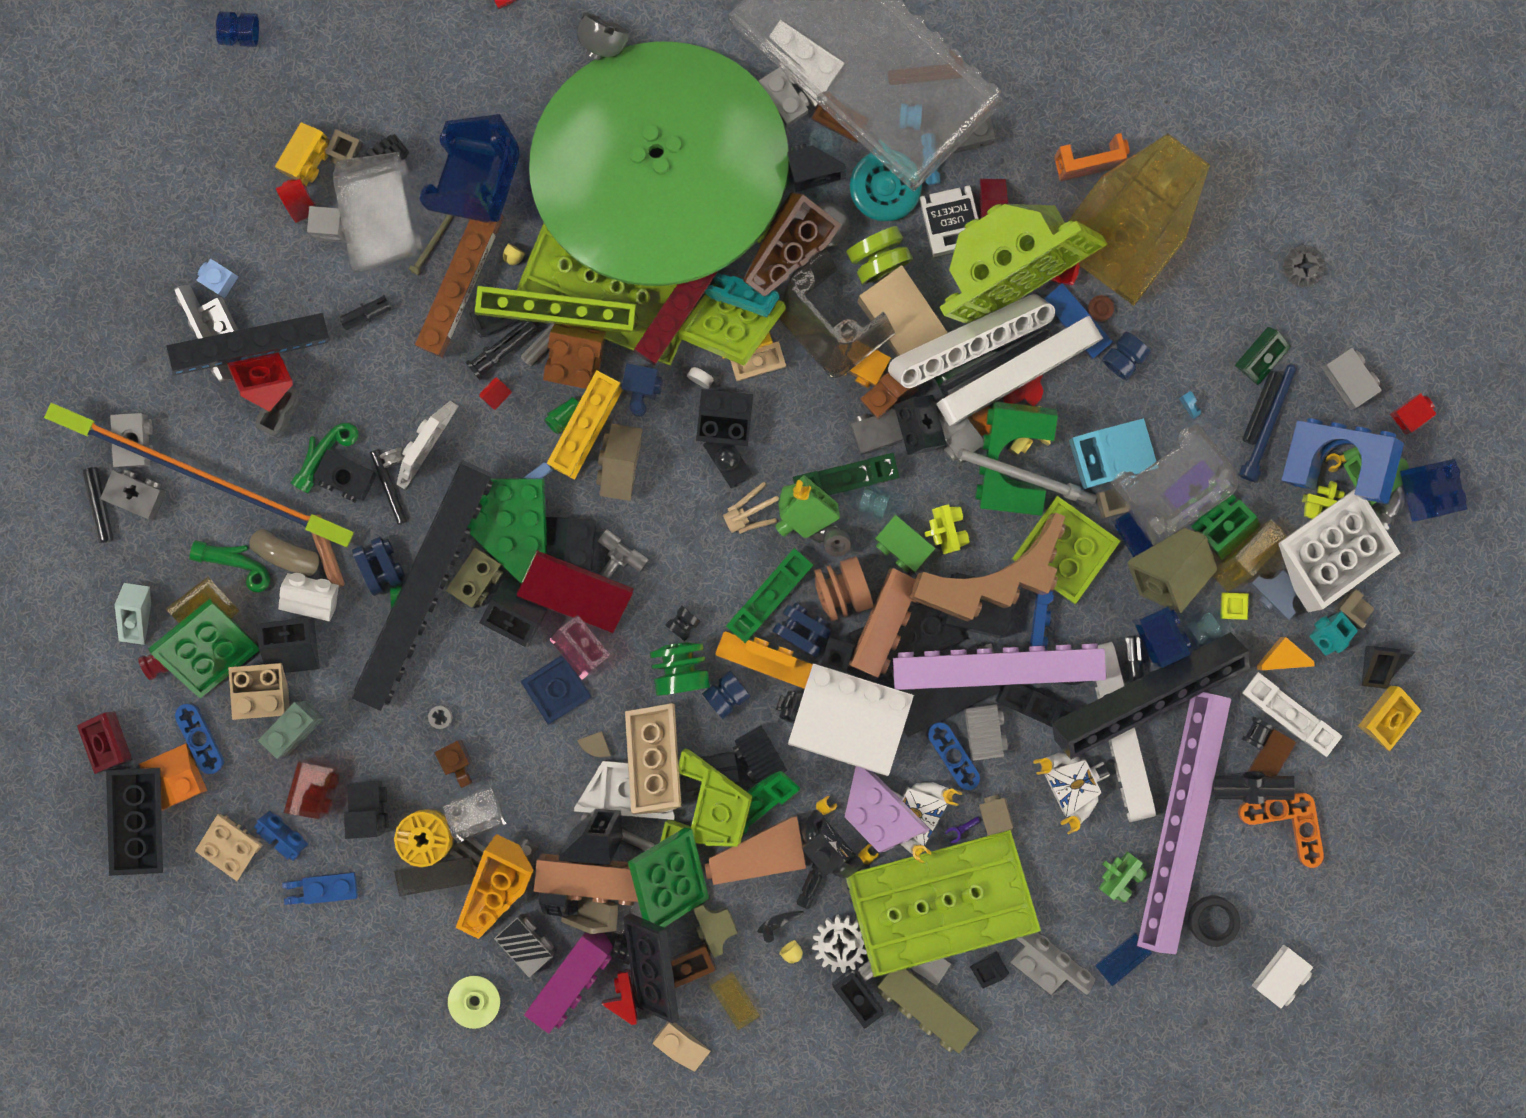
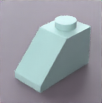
M128 583L123 584L115 602L119 641L145 645L151 608L150 587Z

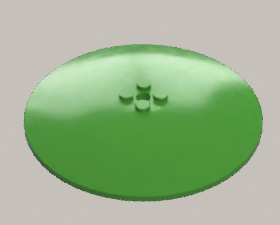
M640 43L624 47L614 57L607 58L601 56L600 60L595 59L571 76L554 94L546 106L533 136L529 163L530 184L540 217L548 231L571 257L585 267L610 279L628 284L643 286L681 284L703 278L728 266L747 252L767 230L778 211L786 189L789 172L787 136L783 121L770 95L747 70L733 60L707 48L687 43ZM654 148H660L664 151L663 155L659 158H652L649 154Z

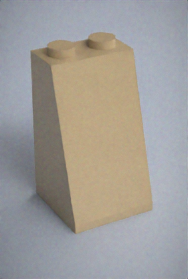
M902 265L859 296L857 303L897 357L948 333Z

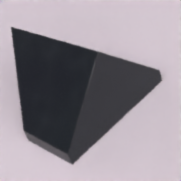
M1366 646L1362 686L1388 689L1391 679L1415 652L1387 647Z

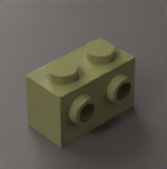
M474 547L446 591L471 608H475L477 605L481 607L489 596V593L486 591L491 583L496 585L504 572L500 569L503 565Z

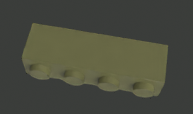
M909 969L883 975L877 982V986L880 989L878 993L889 1003L892 1000L900 1005L898 1010L909 1019L915 1017L921 1023L918 1026L929 1036L932 1033L937 1035L941 1039L939 1044L950 1053L954 1049L960 1054L979 1030L976 1024Z

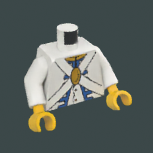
M1056 753L1046 758L1035 759L1033 763H1040L1042 766L1041 771L1036 772L1037 775H1045L1063 814L1068 817L1061 821V825L1070 824L1071 829L1067 832L1068 834L1078 831L1081 826L1080 824L1090 816L1098 803V795L1101 794V790L1097 782L1110 776L1105 764L1101 762L1089 768L1085 759H1080L1077 756L1070 760L1065 753Z
M934 782L916 783L912 788L907 787L902 796L894 792L930 829L927 833L917 835L901 844L920 863H925L920 859L922 852L926 851L931 855V851L925 847V844L947 804L958 806V803L953 802L952 796L955 793L962 795V792L959 790L949 789Z

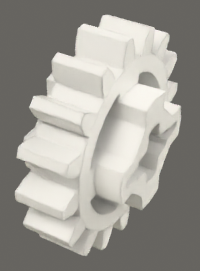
M839 914L836 915L834 922L829 917L826 918V926L819 924L817 929L820 933H814L813 939L818 941L812 945L813 950H819L815 956L816 960L823 958L822 966L832 965V972H835L837 967H841L842 973H845L846 966H850L852 970H855V961L863 963L864 958L861 954H867L866 948L863 946L864 939L860 929H858V920L852 924L850 923V916L847 915L843 921ZM844 928L849 929L855 935H850L844 930ZM834 929V934L831 938L824 939L825 935ZM839 934L840 939L845 943L843 953H841L839 945L836 944ZM858 948L852 957L847 958L850 950ZM827 952H831L837 959L832 958Z

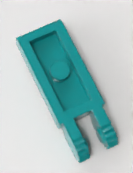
M717 273L713 281L722 288L708 285L705 290L706 295L716 301L722 300V302L764 317H768L779 299V294L775 290H772L766 296H762L743 282V279L722 275L721 273Z

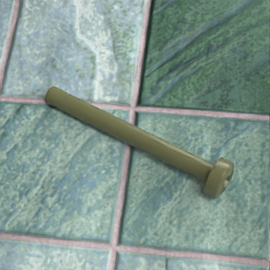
M447 214L415 265H410L408 268L415 275L419 276L421 274L419 269L453 219L451 214Z

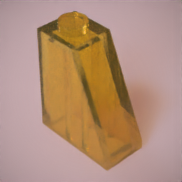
M1270 519L1217 566V571L1212 576L1227 592L1251 578L1280 548L1278 543L1287 536L1283 533L1281 527Z

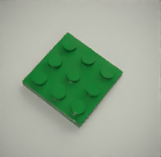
M209 598L148 649L151 655L196 696L202 698L229 676L228 667H240L259 651V645Z
M684 827L628 861L641 915L645 920L666 927L709 899L693 831L690 828Z

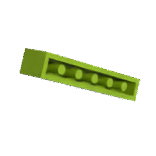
M477 286L475 315L631 333L633 331L636 304Z

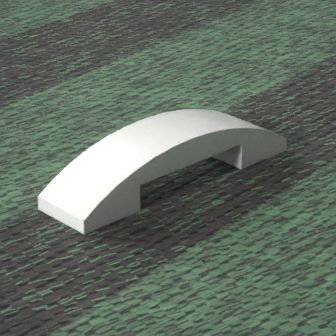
M1259 672L1242 692L1265 713L1325 757L1329 755L1342 738V735L1309 713Z

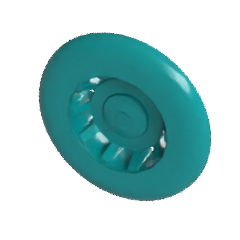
M878 150L866 155L857 163L850 178V193L854 204L864 215L877 221L888 222L903 218L917 205L922 191L921 176L916 165L904 154L893 150ZM883 167H890L891 169L890 171H884ZM879 168V171H880V172L877 173V174H874L873 171H874L875 169ZM894 170H897L900 173V175L897 176L896 174H894ZM868 176L872 178L871 183L866 181ZM901 179L905 180V185H901ZM866 188H870L871 193H867ZM901 190L905 191L904 196L899 195ZM874 197L877 202H874L871 198ZM897 199L898 202H896V203H894V204L891 202V201ZM881 202H886L888 205H881Z

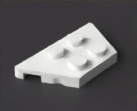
M449 401L430 416L428 421L426 419L422 421L417 429L418 437L414 443L410 441L402 453L405 457L402 460L397 480L398 486L406 490L458 409V405Z
M602 761L574 807L576 812L591 813L595 809L621 810V815L670 820L675 818L673 810L663 813L631 814L628 763Z

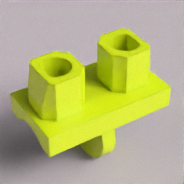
M1330 481L1327 487L1318 486L1317 493L1324 494L1325 498L1313 494L1303 495L1302 502L1305 503L1304 517L1313 519L1321 513L1322 507L1328 508L1337 502L1333 500L1334 497L1339 499L1344 497L1343 491L1336 490L1337 482Z
M948 504L932 509L934 519L929 520L931 530L924 532L925 537L933 536L935 545L941 544L943 554L961 550L960 547L970 542L966 530L959 532L955 530L954 522L963 520L961 507H950Z

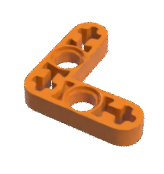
M1303 792L1295 793V800H1290L1289 803L1300 802V797H1302L1303 800L1308 801V805L1304 807L1305 811L1297 807L1290 808L1292 814H1289V805L1286 800H1266L1264 802V812L1267 818H1263L1262 813L1254 814L1253 820L1244 815V812L1248 811V806L1250 805L1252 809H1262L1260 804L1243 802L1238 809L1239 818L1249 825L1292 819L1299 861L1309 868L1318 867L1322 863L1324 853L1314 799L1309 794ZM1274 801H1279L1283 805V811L1278 816H1273L1269 810L1270 804ZM1303 823H1310L1313 827V832L1309 837H1303L1299 832V828ZM1316 840V844H1310L1312 852L1317 853V857L1313 858L1312 863L1304 858V855L1308 854L1309 851L1308 845L1302 846V841L1311 842Z

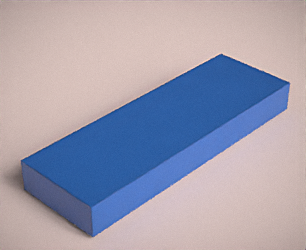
M1064 284L1059 285L1044 298V300L1054 306L1055 317L1065 328L1090 316ZM1091 317L1103 337L1101 341L1085 350L1093 359L1113 341Z

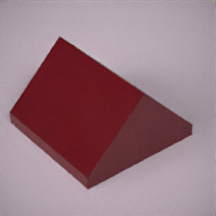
M115 711L102 713L77 725L94 774L133 760Z

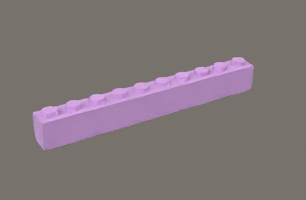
M1203 692L1190 699L1137 943L1139 947L1159 953H1177L1231 698Z

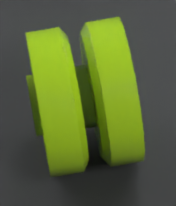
M897 226L875 233L846 251L852 264L865 263L857 271L862 285L883 279L901 265L904 267L913 261L908 247L895 248L903 239Z

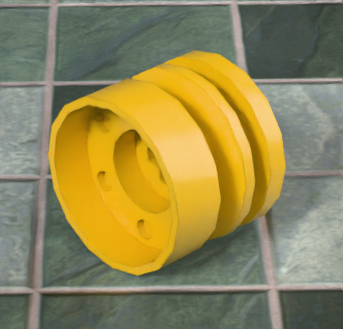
M432 809L418 810L404 818L396 828L394 837L395 848L401 859L408 864L417 867L431 866L447 856L453 847L455 834L450 820L441 812ZM426 833V839L429 840V842H426L423 845H421V839L418 838L417 835Z

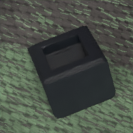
M997 951L970 966L982 989L1002 981L1009 974Z

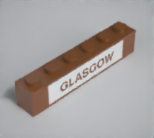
M477 202L415 345L418 348L443 358L503 222L504 216L500 211Z

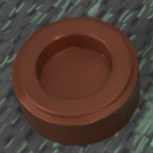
M1099 295L1089 302L1087 311L1095 321L1103 322L1112 316L1114 304L1107 296Z

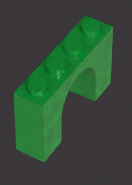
M994 402L993 409H988L986 425H990L989 435L984 434L982 450H986V457L998 461L1003 447L1018 438L1054 441L1058 419L1057 410ZM979 465V475H983L982 484H977L975 499L979 500L981 509L1042 516L1046 495L1045 488L1026 481L1011 479L1003 473Z

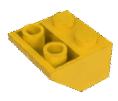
M301 122L276 163L275 168L292 179H301L304 185L307 186L308 182L312 183L319 173L317 167L321 160L325 161L329 157L325 153L330 142L329 138L322 131Z

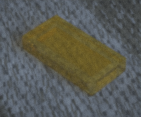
M733 971L710 985L738 1030L760 1017L759 1012Z

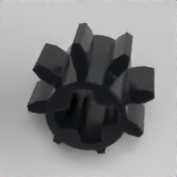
M788 691L786 697L780 695L776 710L781 711L779 717L787 722L795 723L803 695L793 691Z

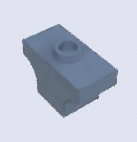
M1284 570L1277 571L1269 579L1254 576L1247 583L1261 597L1259 602L1267 610L1273 609L1283 620H1289L1296 613L1292 604L1296 592L1289 575Z

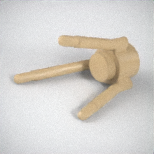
M765 482L753 489L738 503L727 508L729 512L723 514V517L731 533L739 531L741 534L747 530L777 523V519L774 518L746 525L749 522L748 516L779 500L778 496L766 500L747 511L741 508L766 487Z

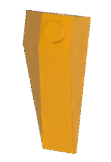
M498 834L493 837L482 855L457 922V929L479 939L524 894L534 870L520 845Z

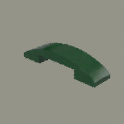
M889 453L834 468L793 476V482L796 484L797 480L805 475L826 494L833 495L891 481L900 477L894 453Z

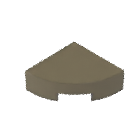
M602 731L577 740L581 748L592 756H611Z

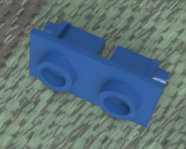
M268 811L259 818L254 826L257 830L256 833L269 844L275 839L279 841L274 848L287 860L290 858L294 861L308 845L298 832L290 829L283 823L280 816L273 814L271 811Z

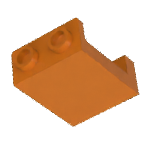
M1121 133L1115 134L1109 143L1111 151L1078 159L1073 158L1070 144L1059 147L1054 156L1059 180L1064 181L1120 168L1130 153L1127 139H1123Z

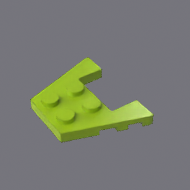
M685 748L681 752L678 765L679 774L702 782L692 825L688 826L668 819L664 824L661 841L686 827L692 829L695 843L706 844V846L737 847L742 840L752 796L695 753Z

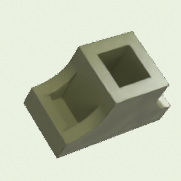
M702 903L693 909L700 924L696 929L701 941H707L715 958L724 953V941L730 936L738 934V930L728 907L714 911Z

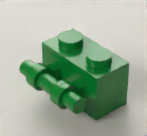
M1231 492L1223 498L1219 497L1214 502L1215 505L1205 514L1202 512L1197 517L1198 520L1191 525L1195 532H1200L1206 528L1202 533L1207 537L1210 549L1221 560L1227 557L1261 527L1257 516L1240 499L1230 506L1237 500ZM1223 512V514L1217 520L1212 522L1218 515H1220Z

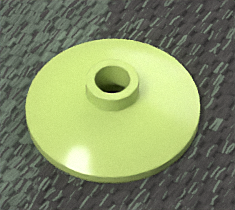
M481 976L462 978L452 987L448 996V1009L452 1018L466 1028L475 1029L488 1025L496 1017L500 1008V996L497 988L491 981ZM472 996H477L480 999L478 1005L471 1004L470 999Z

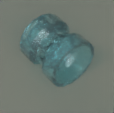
M865 487L857 511L862 513L870 512L873 513L874 517L882 519L890 495L886 493L878 494L873 489Z
M1210 612L1203 615L1198 622L1192 621L1186 625L1188 632L1192 634L1191 637L1198 647L1206 644L1207 639L1211 637L1217 638L1222 635L1219 624Z

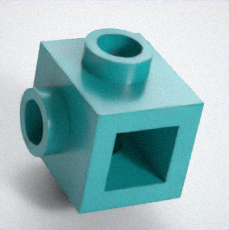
M1340 611L1329 618L1326 615L1321 617L1314 624L1316 628L1309 637L1323 654L1327 656L1334 651L1340 653L1345 650L1358 630L1345 614Z

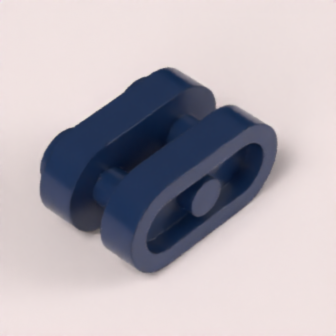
M381 536L371 540L373 548L366 551L363 545L352 549L355 561L373 596L384 592L383 583L389 581L390 585L395 587L403 583L402 577L405 576L400 563H395L391 556L394 553V549L389 539L384 540ZM378 558L384 571L378 575L371 560Z
M794 603L793 607L787 605L783 612L784 615L789 617L784 626L777 622L772 632L817 658L821 648L815 644L820 636L826 640L832 633V630L829 629L830 623L818 616L815 620L806 615L808 610L797 603ZM798 623L811 630L807 639L793 632Z

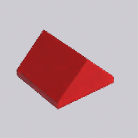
M279 352L227 363L240 396L269 412L293 385Z

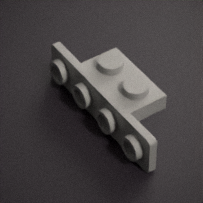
M190 285L174 288L177 294V302L184 309L188 317V324L196 333L198 339L238 330L222 297H217L200 306ZM228 364L211 368L212 374L219 382L233 379L228 369Z
M1037 932L1017 938L1024 946L1013 956L1011 963L1049 994H1052L1066 979L1086 995L1091 992L1095 978L1087 969L1075 963L1067 953L1055 947L1047 937Z

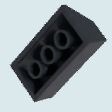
M113 768L106 770L109 876L163 873L160 768Z

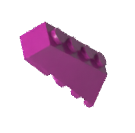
M584 932L524 1014L525 1017L548 1034L554 1027L559 1029L568 1017L564 1014L569 1007L574 1009L582 999V996L579 994L584 987L588 990L597 978L594 973L598 967L603 970L612 957L608 954L613 945L604 932L595 934Z

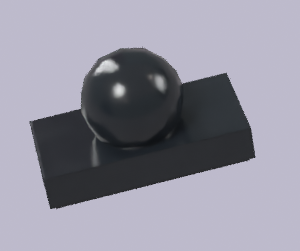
M710 442L703 444V447L730 488L753 475L734 445Z

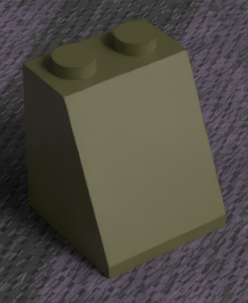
M1187 528L1180 530L1133 557L1127 563L1140 596L1180 614L1217 571L1207 537L1199 531L1194 532Z

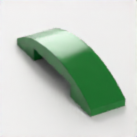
M794 548L730 620L726 627L746 643L812 568L813 564Z
M782 771L770 775L747 792L752 796L743 835L747 833L750 825L776 804L780 803L782 805L800 790V787Z

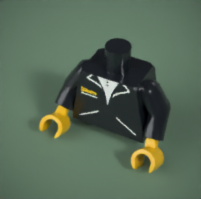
M826 796L816 803L817 810H814L801 826L803 836L802 849L825 876L834 874L840 878H848L861 869L864 864L868 865L875 860L879 853L874 856L870 855L868 849L872 845L868 844L856 856L824 818L823 815L832 812L837 807L836 803L829 807L827 799L830 796Z

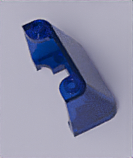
M500 114L445 121L442 133L440 134V144L446 150L448 156L437 188L433 184H427L420 192L419 199L421 204L427 210L485 223L498 222L501 218L520 156L516 139Z

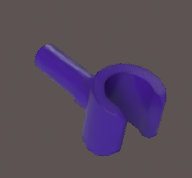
M975 817L959 827L950 826L945 834L951 830L958 833V837L952 839L950 843L959 841L961 834L980 823L978 817Z

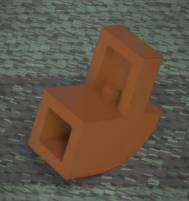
M888 372L860 400L878 420L895 404L911 398L917 392V386L905 388Z

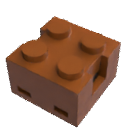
M554 324L549 335L548 348L550 350L545 364L543 380L587 389L596 370L600 372L606 332L585 327Z

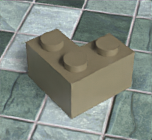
M612 424L610 433L604 434L602 448L605 450H600L598 465L602 466V470H598L596 485H601L600 496L631 501L636 465L641 448L642 428Z

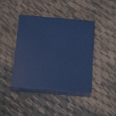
M565 653L520 681L548 725L592 698Z

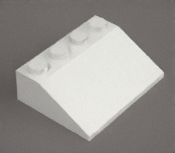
M1355 489L1278 543L1294 591L1308 612L1324 609L1400 554L1369 502L1354 495Z
M813 664L788 745L889 776L914 695Z

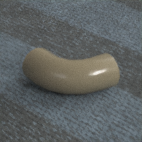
M266 529L256 531L250 538L251 550L264 560L294 573H301L308 577L312 576L317 570L319 558L316 552L289 544Z

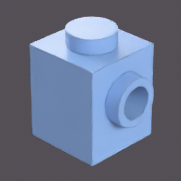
M210 259L208 263L205 262L200 267L197 281L225 298L238 279V276Z

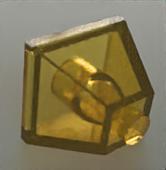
M209 576L166 608L178 623L209 598L230 618L240 612L239 608Z

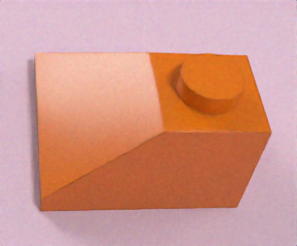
M187 743L139 764L140 768H160L162 810L207 791Z

